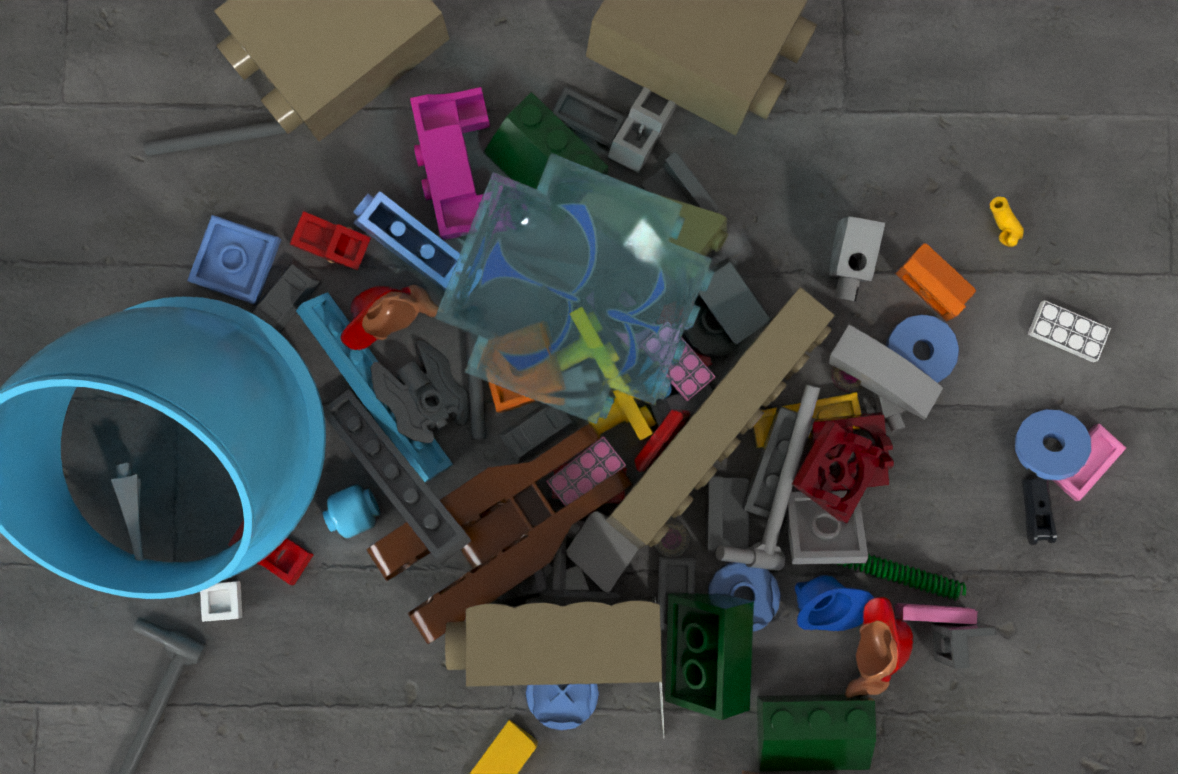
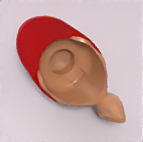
M410 285L401 290L388 286L371 287L361 292L352 300L351 314L353 320L343 330L340 339L348 348L362 350L378 339H386L390 333L407 328L419 312L426 314L428 317H437L442 315L444 310L438 307L427 291L419 285Z
M886 597L873 598L864 607L863 626L859 630L861 638L856 652L857 666L861 676L848 684L845 692L846 698L858 695L881 694L888 688L891 676L900 670L910 658L913 649L912 630L905 621L895 618L891 602Z

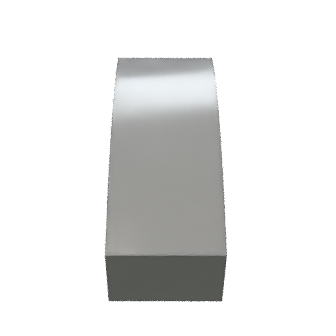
M644 87L631 107L629 116L614 138L608 158L639 173L677 104Z
M848 325L830 355L829 364L859 379L861 386L924 420L943 390L941 385L911 362Z

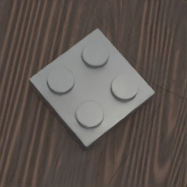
M831 491L830 493L842 498L846 495L847 491ZM791 492L786 508L792 564L866 563L868 551L860 501L848 523L838 521L802 492Z

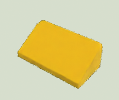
M509 719L469 774H517L534 752L539 741Z

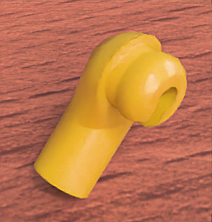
M996 197L990 202V209L997 226L1002 231L999 235V241L1005 246L1014 247L1017 245L1018 240L1023 238L1024 228L1012 212L1007 199Z

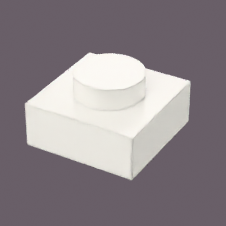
M240 581L221 582L200 591L202 622L242 618Z

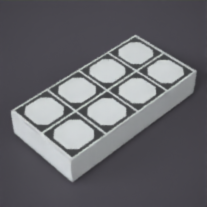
M1044 300L1039 304L1028 335L1091 362H1096L1099 360L1111 328Z

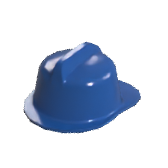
M829 575L819 576L808 582H798L795 585L799 609L797 624L804 630L845 631L855 628L864 621L863 611L865 605L875 597L870 592L862 589L846 588Z

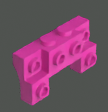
M479 87L448 94H426L410 98L420 144L414 145V151L418 166L425 165L427 178L421 180L426 201H433L441 239L444 241L475 233L481 236L512 229L513 225L504 189L481 195L476 194L463 133L490 127L482 88Z

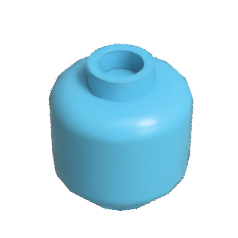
M352 485L330 495L327 499L328 510L323 512L328 529L331 532L337 530L344 538H351L373 528L376 523V516L380 515L378 504L369 488L364 490L359 485Z

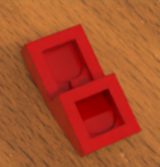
M303 211L289 245L358 271L371 237L340 224L335 225Z
M244 520L228 543L229 546H232L243 537ZM286 538L280 546L257 564L262 565L289 585H295L314 554ZM283 550H286L284 554L281 556V558L278 560L279 554Z

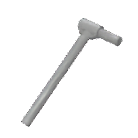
M808 384L805 386L762 542H757L747 549L720 545L716 549V558L718 560L743 563L747 567L780 571L784 567L785 555L776 544L792 491V482L797 473L818 399L819 387Z

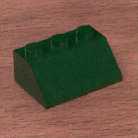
M532 92L506 116L483 151L558 226L570 214L555 204L580 203L600 177H608V165Z
M668 594L666 702L719 720H724L750 710L754 601L726 594Z
M845 694L757 696L759 771L870 770L876 743L875 700L868 695H858L851 698H846Z

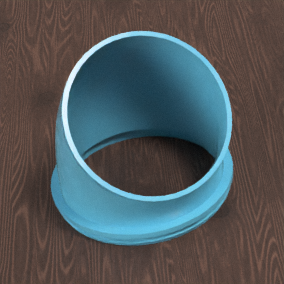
M183 296L147 301L78 326L32 356L0 387V533L29 558L57 575L97 591L130 598L166 599L190 595L208 589L222 580L231 578L251 568L280 546L295 529L308 509L321 477L325 459L326 425L322 401L309 368L290 342L270 324L238 306L203 297ZM87 387L105 390L147 404L178 421L203 441L219 458L236 485L244 512L243 537L228 549L204 559L189 562H160L145 558L144 561H138L133 554L116 547L95 531L82 516L71 497L64 477L61 460L62 427L68 405L76 388Z

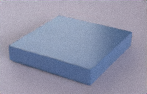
M212 215L187 281L257 305L281 239Z

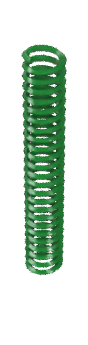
M868 553L866 566L865 563H860L859 572L861 573L864 570L865 575L870 570V575L873 576L875 574L876 578L881 574L882 580L886 577L887 581H890L892 578V582L895 583L897 581L899 585L903 582V585L907 586L909 582V588L914 586L915 590H917L920 586L921 592L925 589L926 593H929L931 590L932 595L936 593L939 597L942 594L943 598L947 597L948 600L953 598L954 602L959 599L961 586L963 585L962 595L966 596V585L964 582L959 583L958 580L954 581L952 578H943L942 575L937 576L936 573H926L925 570L920 571L919 568L915 570L914 567L910 568L908 565L904 566L903 563L898 564V562L893 563L892 560L887 561L886 558L881 559L880 556L876 558L875 555L871 556ZM848 563V569H851L853 563ZM854 563V571L858 569L859 563Z

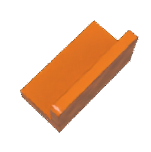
M926 243L921 245L895 273L946 322L957 317L966 307L964 304L976 292V289Z

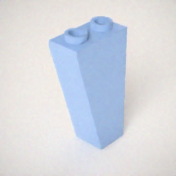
M379 191L374 197L367 194L353 211L358 216L353 224L457 301L463 302L479 281L481 270L382 192Z

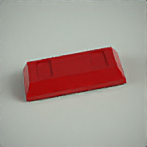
M673 409L669 412L634 460L639 472L648 470L691 416L690 411Z

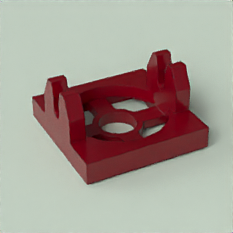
M882 412L815 419L811 429L812 447L827 421L836 422L848 433L853 434V426L867 431L875 441L871 445L883 450L879 456L882 461L867 487L889 485L888 469H892L894 466V460L889 455V450H893V445L890 437L886 435L885 416ZM836 445L829 449L825 456L827 458L836 457L841 445ZM857 458L847 462L848 474L852 478L856 476ZM819 467V469H818V482H819V486H820V484L822 483V479H821V475H820V469H821L820 467ZM829 468L828 477L833 482L838 476L832 474ZM842 485L834 486L832 491L847 490Z
M827 421L792 485L838 521L848 523L882 461L879 456L883 450L872 446L870 439L848 433L836 422ZM842 445L836 457L827 458L825 456L832 447ZM853 452L858 462V473L855 478L848 474L847 462ZM837 461L841 468L840 475L835 481L831 482L828 477V469L833 462ZM819 467L821 468V469H820V475H821V479H822V483L820 484V486H819V482H818V469H819ZM834 486H844L848 490L846 495L840 498L830 493Z

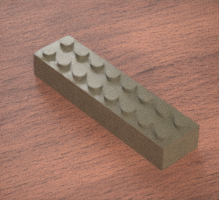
M800 287L783 305L772 321L769 322L605 521L638 549L647 545L650 547L656 546L670 529L665 524L670 517L675 519L678 515L680 516L694 500L689 493L694 488L698 491L701 487H704L717 472V469L713 466L716 460L721 463L740 444L741 441L736 437L739 432L744 435L762 417L764 412L759 409L761 405L766 408L785 389L787 384L782 381L783 378L789 380L794 373L796 374L810 358L805 352L807 351L810 354L829 335L832 329L828 326V323L835 315Z

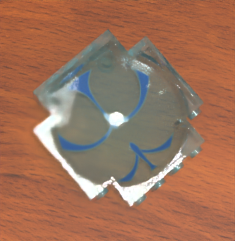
M552 153L537 189L492 172L435 316V319L442 324L478 337L465 373L597 424L599 417L606 419L614 401V397L608 396L610 390L626 394L651 405H655L657 398L664 400L672 381L671 378L666 377L670 364L675 365L679 363L686 345L685 342L680 341L684 329L688 331L689 328L693 327L700 310L699 306L694 305L699 290L706 293L714 274L713 270L708 269L711 258L668 242L670 237L677 240L685 218L679 216L682 205Z

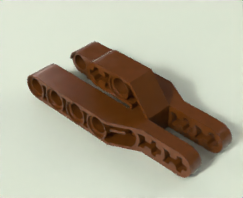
M592 423L585 425L533 461L488 467L440 499V502L471 539V542L464 546L461 552L469 562L472 570L407 613L427 645L446 633L447 622H463L466 620L467 608L491 603L549 564L574 523L632 485L623 469H621L557 513H555L537 486V481L601 439ZM407 522L366 549L386 582L431 553Z

